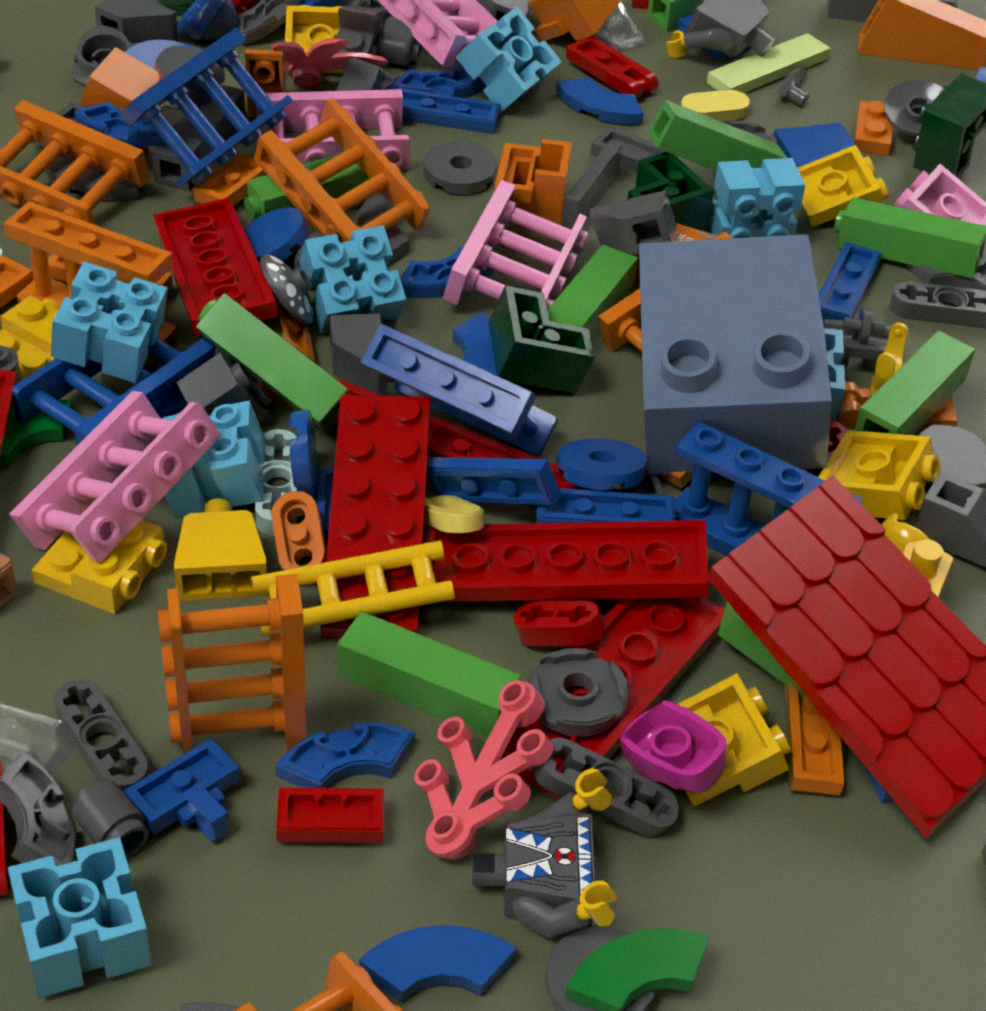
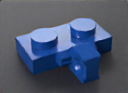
M208 739L123 790V792L146 819L145 826L153 835L177 820L185 827L195 822L198 830L212 843H215L231 832L227 822L229 814L222 806L225 803V797L222 792L241 781L240 767L212 739Z

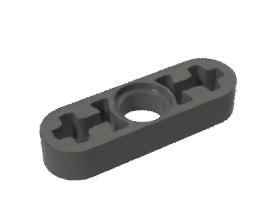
M911 281L900 282L894 286L889 306L891 311L899 317L986 328V290ZM941 303H950L956 307L945 306Z
M78 679L63 684L57 690L54 701L58 721L98 782L112 780L123 791L149 775L148 762L145 755L96 684L88 680ZM79 702L82 706H87L89 717L83 719V713L73 703ZM99 732H109L116 736L112 743L102 747L93 746L87 742L92 735ZM120 759L121 766L128 775L134 774L132 777L126 779L122 774L116 775L115 762Z
M565 738L550 740L553 744L551 757L541 765L532 766L534 777L538 783L545 789L562 797L570 792L577 794L575 783L581 774L580 770L582 768L585 770L591 768L599 770L604 777L614 783L617 789V798L611 799L610 806L605 810L597 811L589 806L586 809L642 836L657 837L661 835L678 817L679 805L677 799L668 788ZM555 757L563 760L562 768L565 770L563 773L555 770L556 762L553 760ZM631 793H633V796L629 800V802H631L632 804L629 807L625 806L624 802L630 797ZM648 802L655 805L654 813L658 816L656 819L649 816L650 808L646 805Z

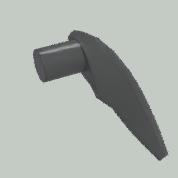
M805 66L791 71L778 91L780 97L788 98L801 107L804 106L809 98V94L799 89L800 81L805 73Z

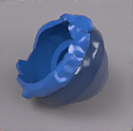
M195 0L186 13L182 14L181 20L177 21L178 34H187L196 42H216L234 28H238V15L233 0Z

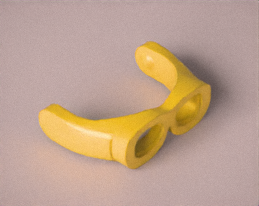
M898 322L891 326L885 350L877 359L875 373L871 379L869 389L871 395L880 389L903 365V353L908 336V327L904 323Z

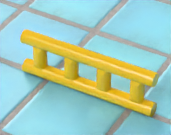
M441 540L251 577L254 594L269 593L270 598H276V576L297 574L299 587L317 583L321 606L303 609L304 628L355 619L361 611L375 615L455 599L452 581L436 583L431 561L444 559ZM412 565L417 587L388 592L384 570ZM365 574L369 596L341 601L336 580ZM261 626L262 637L278 633V630L270 631L269 626Z

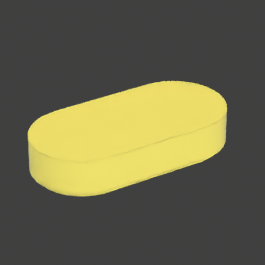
M736 90L691 93L685 95L681 101V106L721 122L744 118L748 114L750 104L749 97Z
M457 496L426 497L424 523L448 533L473 532L484 528V510L480 506Z

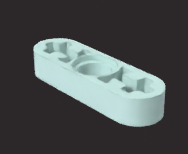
M275 429L264 433V463L259 464L264 476L263 501L255 502L256 525L262 533L269 536H274L271 518L273 504L282 495L297 491L293 484L290 459L291 439L297 437L294 433L283 429ZM275 450H283V460H274ZM275 477H282L289 481L283 486H271L266 483L269 479ZM297 517L292 520L291 524H297Z

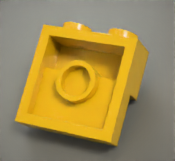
M286 6L285 42L297 43L307 53L314 44L320 41L336 39L340 29L338 9L342 6ZM286 62V71H289L288 68H289V66H290L291 64H289V63H287V62ZM345 69L324 70V72L343 73Z
M856 145L798 167L805 183L801 208L811 227L836 218L839 210H845L853 197L883 204L884 200L889 199L883 179L881 177L875 179L876 172L870 157L866 156L863 158Z
M30 295L0 316L2 324L0 345L9 347L17 353L22 380L54 359V357H51L52 322L60 307L50 298L40 301Z
M847 430L828 460L827 468H823L818 478L825 481L833 475L850 493L862 498V505L873 517L887 519L891 514L896 513L898 515L897 520H906L911 509H921L925 497L924 486L927 482H935L940 474V459L934 454L932 439L929 436Z
M142 519L101 562L92 561L70 532L65 531L33 567V582L115 615L128 599L131 600L136 596L142 581L153 568L159 567L163 562L167 551L163 527Z
M737 673L678 703V705L689 709L718 729L725 737L728 750L727 768L724 769L721 777L713 787L702 792V794L685 791L693 807L738 784L745 793L789 770L784 755L792 751L784 734L777 724L771 728L767 726L762 716L768 714L769 711L762 696L755 686L747 690Z

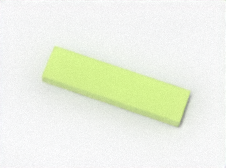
M806 33L771 47L763 56L755 53L708 72L706 83L717 91L736 90L745 93L785 77L799 67L805 66L807 68L829 59L831 48Z

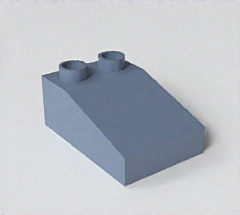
M808 234L639 243L646 456L648 459L647 474L669 475L673 472L687 471V474H693L694 462L678 455L676 450L678 443L698 422H702L800 469L827 468L832 398L824 326Z

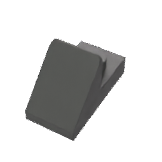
M355 5L340 7L338 9L340 29L337 38L346 39L347 45L336 54L348 52L371 54L383 18V10Z
M351 57L347 62L336 91L390 90V85L399 76L371 63Z

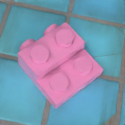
M941 164L930 175L923 171L893 204L896 207L986 226V202Z

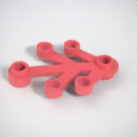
M514 680L507 683L499 693V709L501 714L477 760L471 745L472 730L460 717L448 718L440 725L437 737L451 752L462 785V789L454 804L447 790L450 774L439 761L430 759L423 762L414 774L415 783L428 795L434 819L427 829L425 839L427 847L436 856L449 860H458L465 857L471 852L477 842L478 828L508 811L521 809L529 801L531 790L517 774L530 766H538L545 763L553 753L551 741L541 730H529L519 738L517 751L502 760L500 759L516 728L533 724L544 711V699L532 684ZM494 788V797L477 805L482 794Z

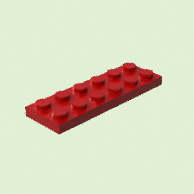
M230 198L153 214L163 249L172 252L173 267L171 271L195 336L201 335L196 327L200 322L198 318L201 311L210 301H218L223 293L232 298L262 323L269 318L279 316L276 300L263 275V271Z
M341 395L326 562L423 544L431 411L430 397ZM412 565L384 570L388 592L417 587ZM365 574L336 580L341 601L369 596ZM420 606L372 615L418 634ZM355 619L320 625L321 637L342 638Z
M706 520L484 524V528L467 533H448L427 525L425 543L441 540L444 550V559L431 561L435 581L439 583L451 580L454 589L455 599L442 602L709 597Z
M705 597L621 599L602 619L605 628L602 636L591 644L575 647L597 652L599 659L606 661L608 664L610 659L621 669L627 680L628 698L626 708L620 720L607 731L588 737L567 736L550 730L537 720L526 727L516 728L500 760L517 751L519 738L525 732L532 729L541 730L549 740L565 738L610 759L621 747L620 739L626 727L637 717L656 707L719 636L718 632L725 608ZM571 686L565 689L574 696L589 694V691L581 686ZM555 757L553 759L556 762L555 770L563 773L565 771L562 768L563 760ZM532 766L517 774L524 781L556 801L562 798V796L545 789L538 783L534 777Z

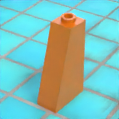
M878 0L858 34L857 52L863 55L979 70L980 66H986V20L938 0Z

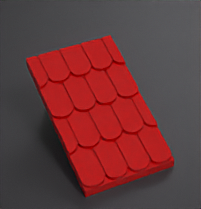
M832 475L820 484L819 487H816L792 505L789 510L784 511L763 527L760 532L755 533L730 552L727 557L725 556L711 567L708 579L727 601L718 635L786 686L788 682L799 690L801 697L804 698L806 695L922 835L928 839L986 782V646L931 590V584L928 579L885 536L886 529Z

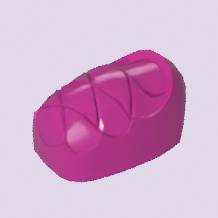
M663 700L656 707L637 717L626 727L621 735V748L627 761L642 775L655 782L665 783L675 790L681 789L691 793L702 794V792L707 791L717 783L724 769L727 768L728 750L723 734L689 709Z

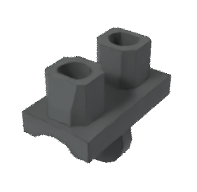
M863 307L860 310L858 319L844 318L843 321L824 319V328L843 330L844 354L840 365L848 366L850 357L863 358L864 368L875 372L877 359L885 350L892 325H886L884 321L872 320L871 308Z

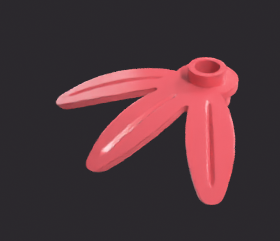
M336 38L320 41L314 44L307 53L302 46L294 42H281L271 45L272 50L283 51L285 61L291 64L288 68L289 75L293 78L294 84L299 87L318 85L322 81L321 75L324 73V70L345 69L351 57L378 67H384L389 63L383 57L367 53L348 52L336 54L347 45L346 39Z

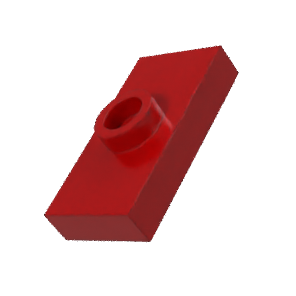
M279 787L276 842L383 843L384 788Z

